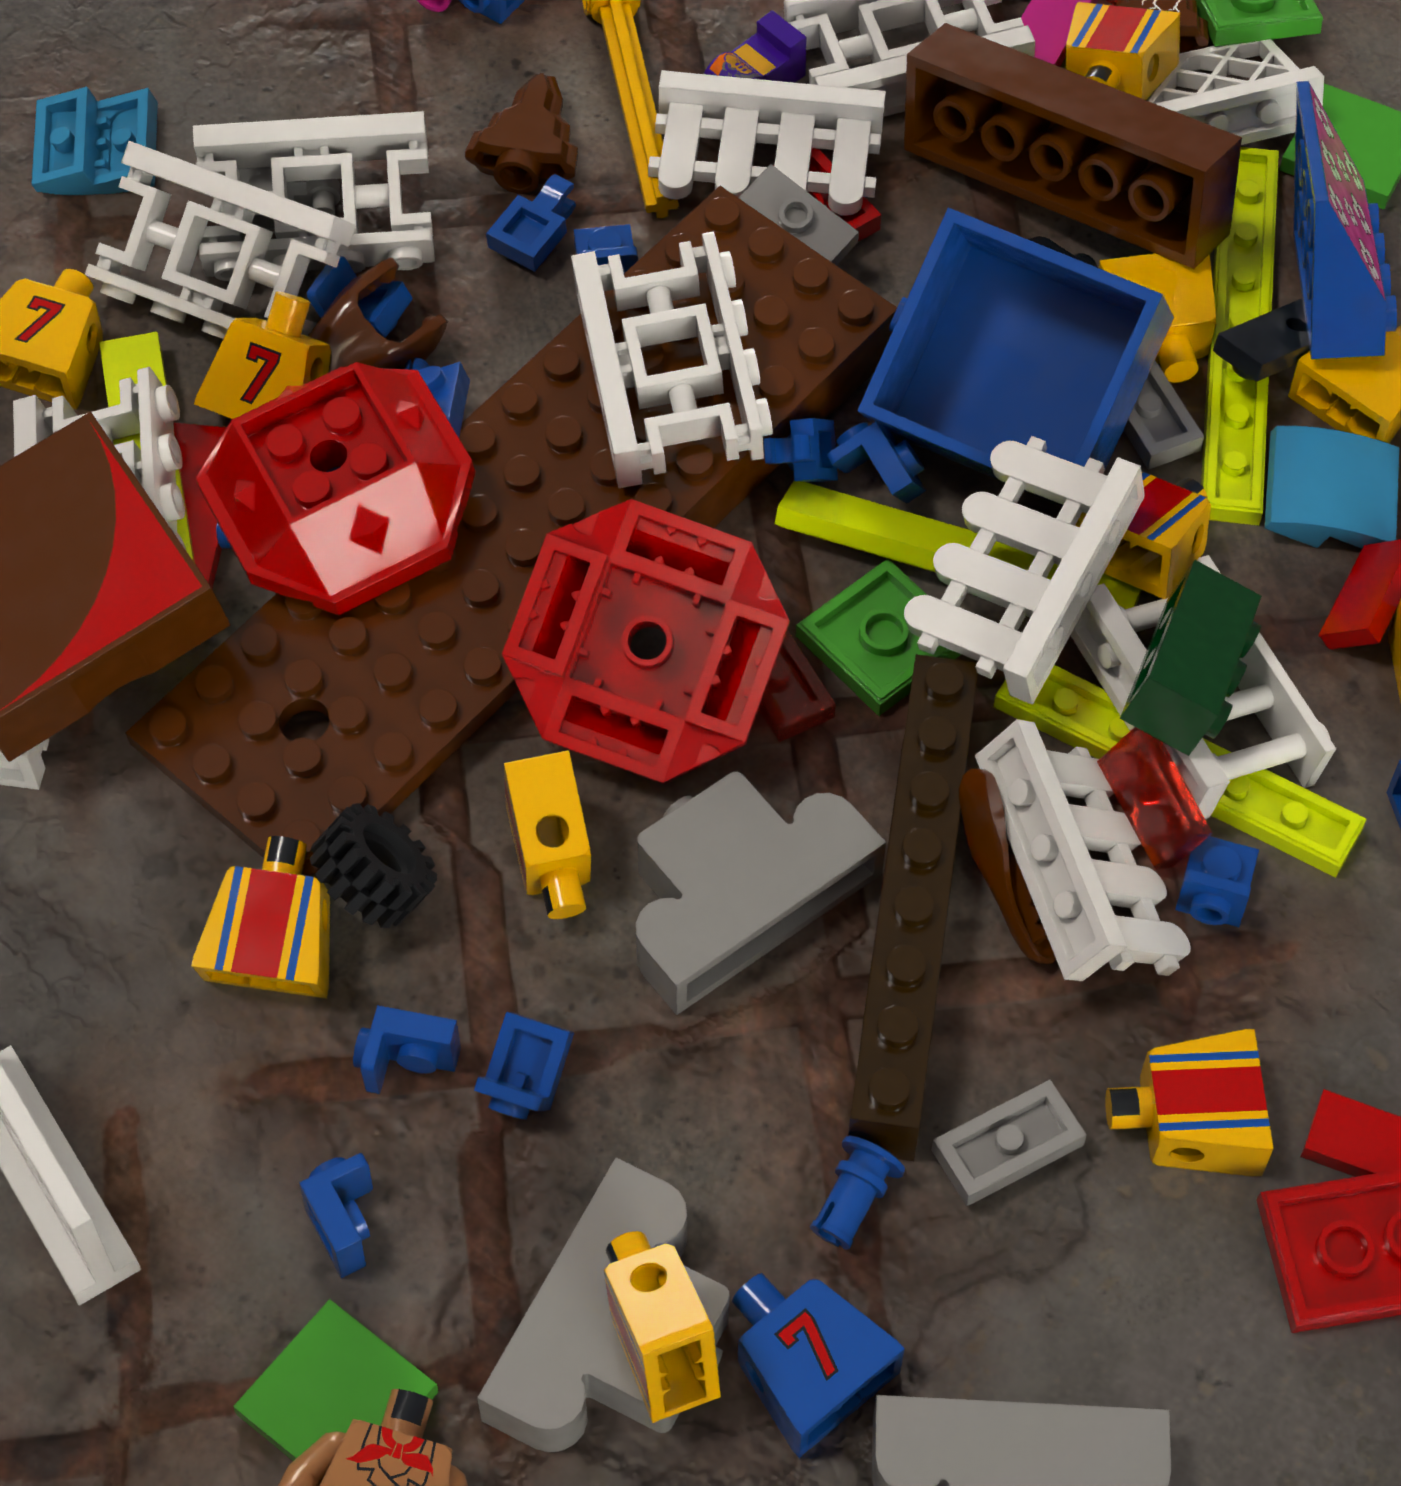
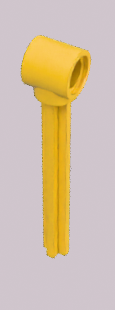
M582 0L585 15H592V18L597 23L602 24L646 212H655L657 218L668 217V210L678 209V199L664 197L658 189V177H648L650 156L661 157L663 137L662 134L655 133L657 112L633 17L637 13L638 8H640L641 0Z

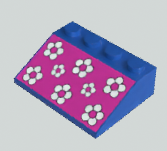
M1309 81L1296 82L1293 238L1311 359L1384 356L1386 332L1396 331L1397 304L1395 295H1391L1390 265L1385 263L1384 234L1379 233L1378 203H1368L1364 180Z

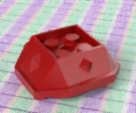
M355 362L347 367H339L302 386H287L278 398L232 419L195 480L252 585L283 596L312 602L314 607L341 615L451 560L458 537L457 529L468 502L475 477V469L471 457L418 370L384 369ZM333 467H340L337 470L326 472Z
M630 499L579 522L568 524L546 534L504 646L502 656L517 684L539 734L545 742L665 785L746 745L787 634L790 620L752 542ZM643 628H657L666 635V646L663 652L656 658L648 660L635 656L631 651V642L634 635Z

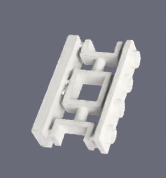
M784 0V20L807 37L806 50L820 47L827 63L825 66L809 69V84L886 91L884 116L905 111L907 54L921 42L888 50L881 33L883 31L924 21L931 35L943 24L947 23L968 32L974 30L978 36L1034 57L1035 39L1029 26H1024L1021 17L994 24L987 6L1001 3L1002 0ZM962 3L965 10L945 15L941 10L943 7ZM859 28L861 35L838 41L837 33ZM870 56L873 62L872 64L849 69L847 61Z
M424 111L193 126V142L197 156V166L241 181L239 169L271 167L273 191L268 192L287 198V182L342 179L344 218L341 219L355 224L356 227L349 247L340 245L337 256H344L354 273L361 272L365 267L375 266L390 257L394 258L399 264L398 270H413L422 266L423 263L435 261L431 212L403 214L401 175L429 173ZM387 159L388 183L355 185L354 161ZM390 207L392 231L358 234L357 209ZM274 220L276 239L270 240L264 260L282 266L291 238L314 246L317 236ZM221 225L206 226L201 244L199 245V257L206 276H215L219 280L230 282L244 242L243 233ZM310 259L307 270H323L326 264Z
M128 141L121 163L130 166L127 178L121 177L118 187L143 196L125 251L99 243L95 253L100 255L97 266L88 264L85 275L103 281L100 293L130 304L134 303L136 295H140L154 301L150 312L183 324L188 313L205 320L201 331L224 339L230 324L235 319V317L221 312L224 302L247 309L255 283L263 284L274 289L264 317L268 318L276 291L298 296L310 259L337 268L340 256H337L339 246L349 247L356 225L337 216ZM153 176L213 197L214 200L211 208L188 200L179 228L163 223L171 194L151 187L150 184ZM255 213L316 235L315 245L311 246L291 238L282 266L264 260L273 232L251 224ZM208 221L246 234L227 290L189 276ZM154 244L171 250L161 278L183 286L180 297L121 275L122 265L125 264L145 271ZM305 320L301 334L308 336L317 323Z
M714 231L702 234L703 246L692 248L691 241L679 243L681 268L628 278L624 277L619 254L608 256V264L604 265L597 264L595 251L571 256L577 299L618 488L643 484L641 470L653 468L654 475L666 473L664 446L721 436L727 461L739 459V452L749 450L751 461L764 459L763 436L773 434L770 410L766 398L755 400L752 386L760 384L758 362L754 348L743 350L740 337L748 335L745 309L742 299L731 301L728 288L736 287L733 261L730 251L719 253ZM706 272L718 321L716 325L710 324L706 303L678 309L673 307L672 301L700 296L699 273ZM613 290L617 311L649 306L650 314L622 319L624 342L615 343L604 291ZM698 337L704 361L703 366L647 376L641 347ZM729 369L742 424H734L730 403L697 409L695 399L724 393L722 370ZM635 387L639 409L671 403L673 413L644 419L647 440L645 443L637 444L626 388Z
M151 367L137 370L138 384H135L131 377L119 380V405L93 411L92 414L111 442L115 439L140 433L141 450L134 440L114 446L186 550L182 538L177 533V520L185 517L184 500L179 487L176 485L175 471L181 469L183 463L181 450L174 436L173 421L180 418L179 404L170 385L163 386ZM36 395L14 400V457L85 414L77 415L64 396L52 398V407L45 408Z

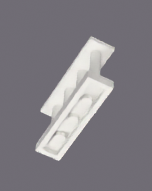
M1209 555L1197 559L1200 563L1220 573ZM1103 583L1096 586L1071 633V637L1121 716L1147 651L1136 632L1157 626L1168 598L1124 609L1117 604ZM1260 632L1246 656L1239 658L1240 661L1247 664V668L1238 685L1241 691L1234 692L1229 698L1225 697V701L1233 705L1227 721L1255 713L1272 738L1271 741L1217 756L1210 751L1202 738L1188 756L1125 722L1188 825L1210 818L1230 783L1229 780L1288 763L1303 788L1315 785L1336 751V747L1332 743L1326 727L1316 719Z

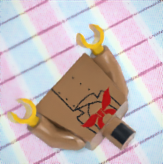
M392 1389L381 1426L353 1419L346 1433L338 1431L325 1433L288 1465L278 1486H468L465 1474L456 1466L451 1465L452 1448L423 1439L433 1400L408 1390Z

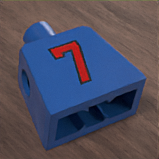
M760 1273L748 1280L732 1299L735 1307L752 1324V1327L738 1340V1362L790 1448L799 1458L901 1371L905 1348L894 1337L818 1279L814 1278L807 1281L786 1299L763 1273Z

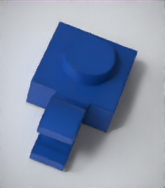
M554 174L546 181L542 190L533 201L517 195L487 231L488 248L535 272L567 233L566 220L576 207L575 201L567 198V195L574 188V183Z
M817 418L790 420L791 435L787 438L763 439L765 464L787 463L789 468L794 471V481L826 482L838 480L837 468L832 465L827 457V454L836 448L834 420Z

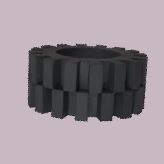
M360 803L352 804L350 808L347 806L314 842L310 849L314 853L310 857L311 866L320 868L315 874L320 883H329L331 885L327 893L334 901L341 897L346 902L344 909L351 915L360 911L362 913V921L373 925L377 920L381 928H389L392 924L396 927L434 889L437 873L431 869L435 864L432 857L421 854L426 847L420 839L416 841L410 839L408 835L412 831L404 823L399 828L393 824L394 816L385 811L379 816L375 806L367 804L362 808Z

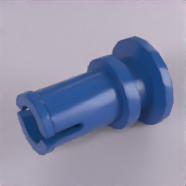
M855 1136L844 1137L842 1148L850 1157L848 1161H839L835 1168V1174L839 1178L816 1220H813L810 1225V1229L817 1236L834 1246L839 1247L840 1245L846 1250L850 1249L853 1244V1238L874 1199L884 1197L888 1189V1185L884 1181L887 1176L901 1178L905 1172L904 1165L889 1151L871 1141Z

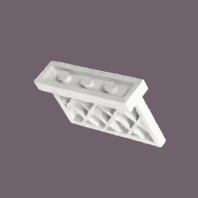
M1271 39L1217 47L1210 46L1180 53L1177 67L1146 101L1242 137L1241 145L1294 133L1296 125V82L1309 81L1323 106L1324 75L1315 66L1299 69ZM1260 56L1263 59L1262 62L1246 60V58ZM1201 69L1206 71H1212V73L1206 74L1201 72H1195V70ZM1227 74L1246 77L1250 79L1246 81L1235 78H1229L1226 76ZM1177 86L1198 90V92L1176 90L1175 88Z
M10 1045L1 1050L0 1169L77 1304L80 1306L137 1273L141 1268L14 1049Z

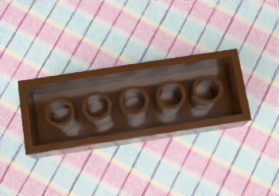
M947 23L943 24L907 54L904 150L1193 269L1230 235L1242 137Z

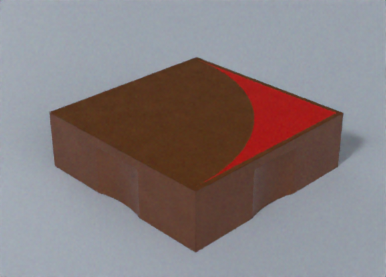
M91 411L0 465V751L8 762H11L87 715L98 703L118 688L138 678L155 673L231 626L212 588Z

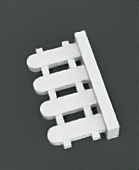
M661 70L659 113L656 116L655 133L665 135L661 157L650 156L648 177H658V189L664 197L669 199H682L688 196L692 191L693 181L715 183V190L721 185L739 198L767 168L753 166L756 143L777 145L774 167L807 192L828 193V205L836 214L844 216L853 215L861 209L863 197H875L876 177H866L868 153L879 154L886 91ZM700 138L721 139L718 162L696 161ZM812 148L834 150L831 173L809 171Z
M1031 436L1027 445L1016 441H1005L998 444L992 450L990 461L993 473L1000 481L1005 482V485L998 496L988 492H976L965 499L962 505L964 522L969 530L977 533L970 548L958 543H948L941 546L933 558L936 575L941 582L949 585L941 600L929 595H919L911 599L904 609V617L908 629L912 634L920 637L917 642L919 650L934 655L937 647L940 645L977 660L978 662L975 666L977 673L992 679L996 670L999 669L1004 672L1010 696L1032 705L1145 497L1140 465L1117 457L1108 476L1103 474L1105 471L1103 462L1089 458L1083 467L1045 453L1047 450L1046 441ZM1024 490L1063 504L1057 518L1017 504ZM1081 513H1086L1080 527L1075 526ZM995 542L1003 543L1035 556L1028 571L989 556ZM1053 565H1059L1052 579H1048L1047 576ZM967 593L1007 608L1000 622H994L960 608ZM1025 616L1030 617L1023 632H1019L1018 629Z
M1016 719L978 752L975 758L979 768L988 770L996 779L1004 807L1007 838L1064 979L1084 981L1108 961L1112 970L1124 971L1134 962L1154 964L1158 975H1171L1180 968L1178 962L1190 953V942L1177 925L1171 922L1160 921L1154 906L1166 897V886L1154 870L1136 864L1131 851L1143 842V832L1131 816L1123 812L1114 811L1109 801V797L1120 788L1121 783L1118 774L1107 762L1091 758L1087 748L1076 746L1068 754L1046 750L1035 722ZM1066 796L1085 799L1087 807L1069 804ZM1088 850L1105 852L1108 854L1110 861L1092 859ZM1111 906L1130 908L1134 918L1115 915Z

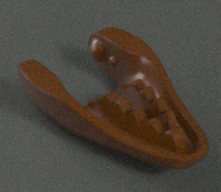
M390 257L383 260L371 269L353 278L338 294L309 333V337L330 345L331 355L328 373L339 367H347L355 362L384 369H405V364L410 359L412 363H414V358L426 360L442 339L448 323L442 314L427 316L422 321V326L401 343L387 340L381 336L364 317L358 301L374 292L383 283H391L395 279L399 264L394 258Z
M970 769L962 777L959 786V799L971 855L990 888L1009 931L1020 950L1032 961L1040 964H1052L1056 957L1009 841L1007 842L1004 807L996 779L986 769Z

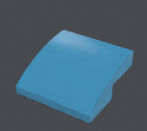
M84 87L37 100L32 186L37 192L60 195H95L128 192L118 187L121 177L127 178L130 166L121 163L128 141L156 150L158 102L149 88L97 101L89 88ZM153 176L151 181V187L155 186V176Z
M1276 426L1270 432L1264 528L1318 548L1329 537L1359 548H1363L1364 545L1396 540L1399 447L1377 439L1339 430L1307 426Z

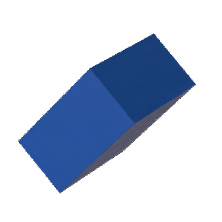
M948 207L908 298L903 297L896 309L889 326V331H892V334L857 411L871 423L878 422L896 437L905 439L910 443L997 480L999 479L994 475L990 461L992 450L998 444L1005 441H1016L1027 445L1031 436L1046 441L1047 450L1045 453L1083 467L1088 459L1092 458L1103 462L1106 470L1174 316L1164 295ZM1024 490L1027 493H1030L1053 504H1056L1060 507H1063V504H1060L1058 502L1052 501L1050 499L1044 498L1042 496Z

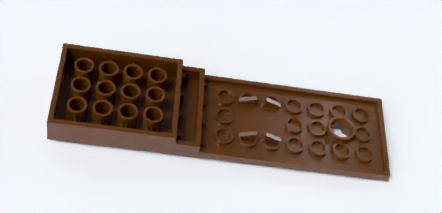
M720 185L624 273V277L628 278L681 268L679 243L691 241L692 248L703 246L702 234L714 231L719 253L730 251L733 261L736 287L728 288L731 301L742 299L745 309L748 335L740 337L743 350L754 348L758 362L760 384L752 386L755 400L766 398L770 410L773 434L763 436V439L787 438L791 435L790 420L808 418L827 419L875 372L892 334V331H889V326L897 307ZM706 272L699 273L700 296L672 301L673 307L678 309L706 303L710 324L716 325L718 321ZM613 290L605 291L604 295L615 343L624 342L622 319L650 314L649 306L617 311ZM580 314L462 422L459 439L472 459L475 477L466 508L457 529L458 537L451 560L341 615L314 607L312 602L276 593L128 729L125 734L131 746L263 858L268 837L283 836L306 843L307 849L301 875L317 878L315 874L320 868L311 866L310 857L314 853L310 849L314 842L347 806L350 808L352 804L360 803L362 808L369 804L377 808L379 816L385 811L391 814L519 690L502 656V652L548 532L579 522L630 499L715 528L780 464H765V458L751 461L749 450L739 452V459L727 461L722 437L717 436L664 446L666 473L654 475L653 468L641 470L643 484L618 488ZM698 337L641 347L647 376L704 365ZM729 369L722 370L724 393L695 399L697 409L730 403L734 424H742ZM635 387L626 388L637 444L645 443L647 440L644 419L673 413L671 403L639 409ZM319 711L330 719L327 730L316 740L297 738L290 741L283 735L286 723L299 713Z

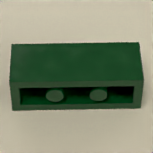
M1194 560L1165 603L1120 719L1188 756L1204 735L1214 739L1226 723L1233 707L1231 703L1225 701V697L1229 698L1233 694L1247 668V664L1240 661L1239 658L1246 656L1260 632L1261 625L1253 621L1262 596Z

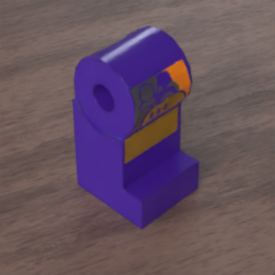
M772 10L757 21V32L731 52H724L718 55L708 65L704 74L796 83L806 75L807 37Z

